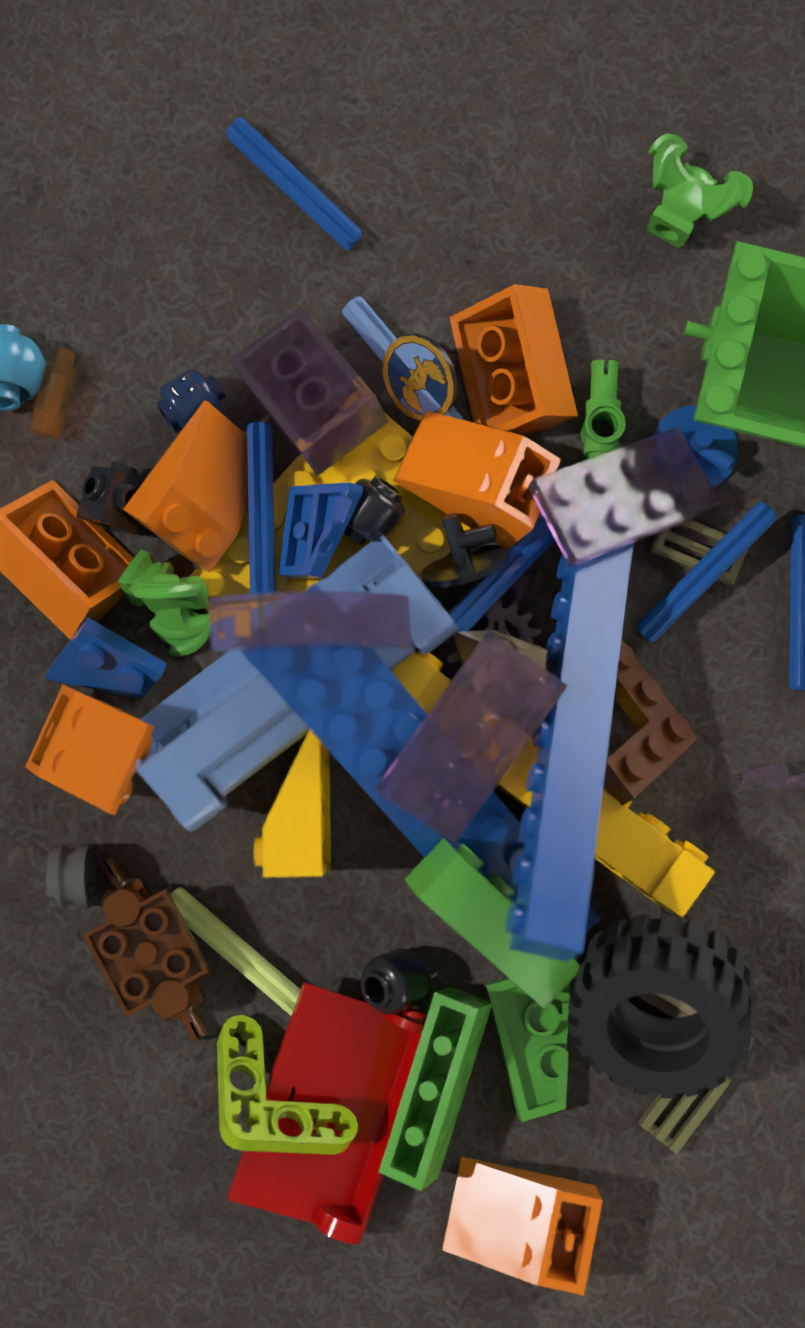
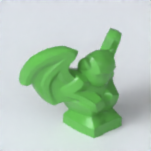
M666 133L654 141L648 151L649 155L654 156L653 189L661 192L662 201L661 205L657 206L651 216L647 231L680 248L690 236L694 223L702 217L708 218L710 222H713L738 205L746 208L752 198L753 182L747 175L741 172L730 171L724 178V184L715 185L718 180L713 179L703 168L690 166L688 163H685L683 167L680 158L686 155L688 146L677 135Z
M140 550L118 580L120 587L132 605L140 607L146 604L155 613L154 618L149 623L150 628L160 639L171 646L168 649L170 656L180 657L196 652L208 640L218 621V613L214 611L200 615L191 610L206 608L209 604L207 602L208 587L205 581L196 575L179 578L178 575L173 573L174 567L170 563H154L153 556L149 552Z

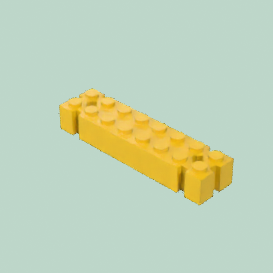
M421 650L417 654L414 652L396 665L391 672L473 769L523 807L530 808L532 792L527 791L526 783L531 765L537 762L539 748L533 746L534 731L532 733L529 732L527 735L515 726L519 719L514 714L496 712L493 710L494 705L490 708L475 696L471 683L465 678L458 676L453 682L440 673L444 664L430 653L424 655ZM603 785L594 859L631 884L667 912L683 918L715 873L714 870L704 864L708 856L687 841L683 843L676 839L675 842H672L666 836L670 831L668 826L649 813L646 815L641 812L638 815L628 808L632 801L622 806L611 790Z

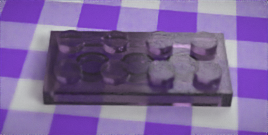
M680 427L537 477L528 485L569 567L711 512L721 504Z
M488 630L375 789L381 796L455 843L568 685L497 634Z

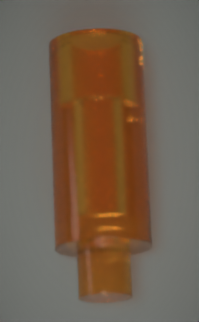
M58 348L55 362L47 361L28 431L39 436L55 440L60 439L78 375V370L72 367L75 358L73 351Z

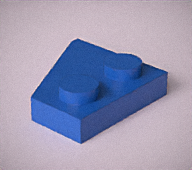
M350 482L290 486L279 576L291 579L323 577L362 495L363 486Z
M88 617L52 662L45 677L56 682L141 700L160 679L167 663Z

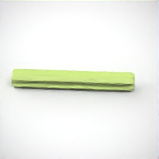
M179 887L175 889L171 896L187 926L292 1016L301 989L184 888Z

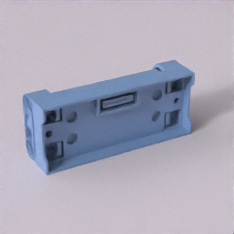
M383 535L380 537L382 541L370 542L316 583V585L320 587L388 669L391 670L415 652L413 647L419 648L424 655H427L456 633L459 628L416 573H413ZM279 613L140 718V720L155 728L152 732L153 743L151 750L144 760L139 759L136 761V771L168 805L180 824L191 833L227 807L225 796L305 736L310 730L239 650L240 647Z

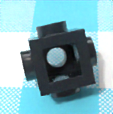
M112 462L110 468L92 466L90 474L82 485V499L76 517L113 532L136 535L140 522L123 509L144 482V480L136 477L138 470L118 462Z

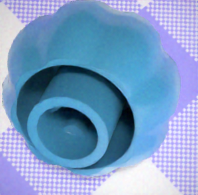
M0 324V411H11L19 408L20 404L33 399L42 390L46 383L47 369L45 359L39 347L32 339L20 335V330L15 326Z

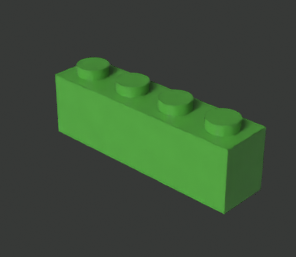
M443 838L404 880L420 900L545 1009L576 976L580 964L574 958L564 962L511 950L512 933L506 931V920L509 908L514 902L510 897L515 891L495 872L490 878H487L479 870L484 862L464 843L456 849Z
M448 987L434 993L379 1173L420 1191L439 1178L492 1008V1002L453 987Z

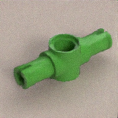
M594 360L590 363V399L586 401L585 420L580 431L581 440L584 443V455L588 457L586 495L597 496V493L600 491L601 482V497H609L615 494L614 463L615 457L619 456L620 437L624 432L626 423L625 417L621 412V401L617 400L619 362L609 360L604 374V360ZM595 420L608 422L613 429V435L610 437L598 436L593 431L591 423Z

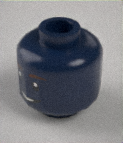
M189 369L161 387V401L157 402L156 405L171 430L176 434L182 431L204 400L208 401L223 414L220 401L226 395L212 374L205 378L199 371Z

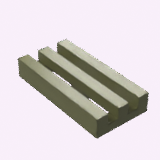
M667 510L649 553L691 570L700 560L663 546L664 542L668 541L702 556H705L711 548L670 532L671 525L716 543L726 534ZM748 549L730 566L729 571H725L716 581L729 586L734 585Z
M726 1076V1082L711 1091L708 1089L673 1137L669 1136V1133L698 1095L686 1097L684 1094L661 1126L658 1127L654 1122L672 1100L670 1098H661L659 1094L638 1123L661 1143L668 1146L675 1154H678L732 1080Z

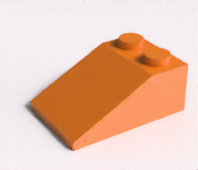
M204 400L123 510L188 560L210 573L237 537L248 509L247 435L213 405Z

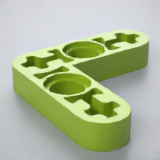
M244 1015L233 1016L226 1021L217 1041L219 1130L224 1142L231 1148L241 1151L331 1155L340 1154L345 1151L358 1130L357 1119L352 1111L345 1106L337 1104L266 1101L263 1034L261 1027L254 1019ZM236 1032L241 1033L242 1040L247 1041L242 1051V1057H236L239 1052V1041L236 1037H233ZM234 1072L247 1074L252 1079L253 1088L245 1091L237 1089L230 1081V1074ZM247 1105L244 1111L245 1124L252 1126L248 1133L242 1132L241 1125L235 1123L240 1115L241 1106ZM284 1117L294 1119L300 1126L301 1134L297 1137L284 1135L278 1127V1120ZM329 1122L335 1123L336 1130L343 1131L340 1137L334 1136L333 1129L326 1128ZM312 1129H315V1130H317V1131H316L315 1135L312 1137V1136H311Z

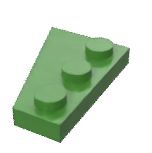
M509 977L485 983L484 988L487 1000L493 1003L491 1015L518 1119L524 1122L565 1110L569 1058L567 1036L570 982L545 1009Z

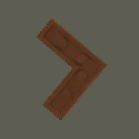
M621 639L614 698L637 727V730L607 756L604 783L623 806L636 798L698 738L690 729L687 720L677 712L664 695L660 685L651 678L637 660L631 647Z

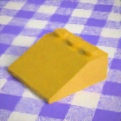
M309 730L263 826V836L255 837L254 861L255 866H263V877L323 876L331 870L329 750L311 730Z

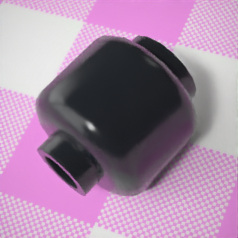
M376 475L372 480L361 478L355 484L363 486V492L344 534L356 543L364 546L367 540L371 542L382 541L380 537L383 535L388 539L404 517L405 507L401 503L404 495L387 481Z
M406 948L393 949L372 958L365 965L362 973L361 991L363 997L370 1006L385 1015L398 1014L418 1005L426 998L429 990L427 967L417 954Z

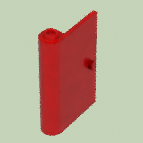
M303 982L266 1086V1101L288 1102L292 1087H294L289 1102L337 1104L351 1110L357 1119V1134L348 1148L340 1154L243 1151L227 1195L228 1200L314 1223L322 1233L331 1238L349 1244H360L384 1177L383 1174L379 1173L428 1014L414 1008H409L398 1014L385 1015L378 1012L366 1001ZM284 1117L278 1120V1127L284 1135L297 1137L301 1134L300 1126L294 1119ZM329 1122L326 1127L333 1129L334 1136L340 1137L343 1132L336 1130L334 1122ZM312 1129V1137L315 1135L317 1130Z

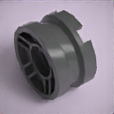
M92 844L77 845L76 849H69L67 845H52L49 851L46 871L47 897H55V901H50L52 909H64L68 904H75L77 909L92 907L96 891V858Z

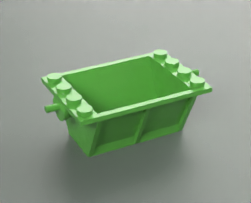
M737 241L734 246L721 305L715 307L708 326L687 321L684 329V335L704 339L701 361L707 362L693 421L805 448V257Z

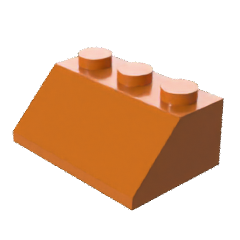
M514 284L449 317L473 423L524 435L546 430L578 417L547 288Z
M52 480L0 508V572L59 630L71 639L88 617L98 622L125 595L118 580L133 560V557L102 527L77 518L76 514L79 504Z

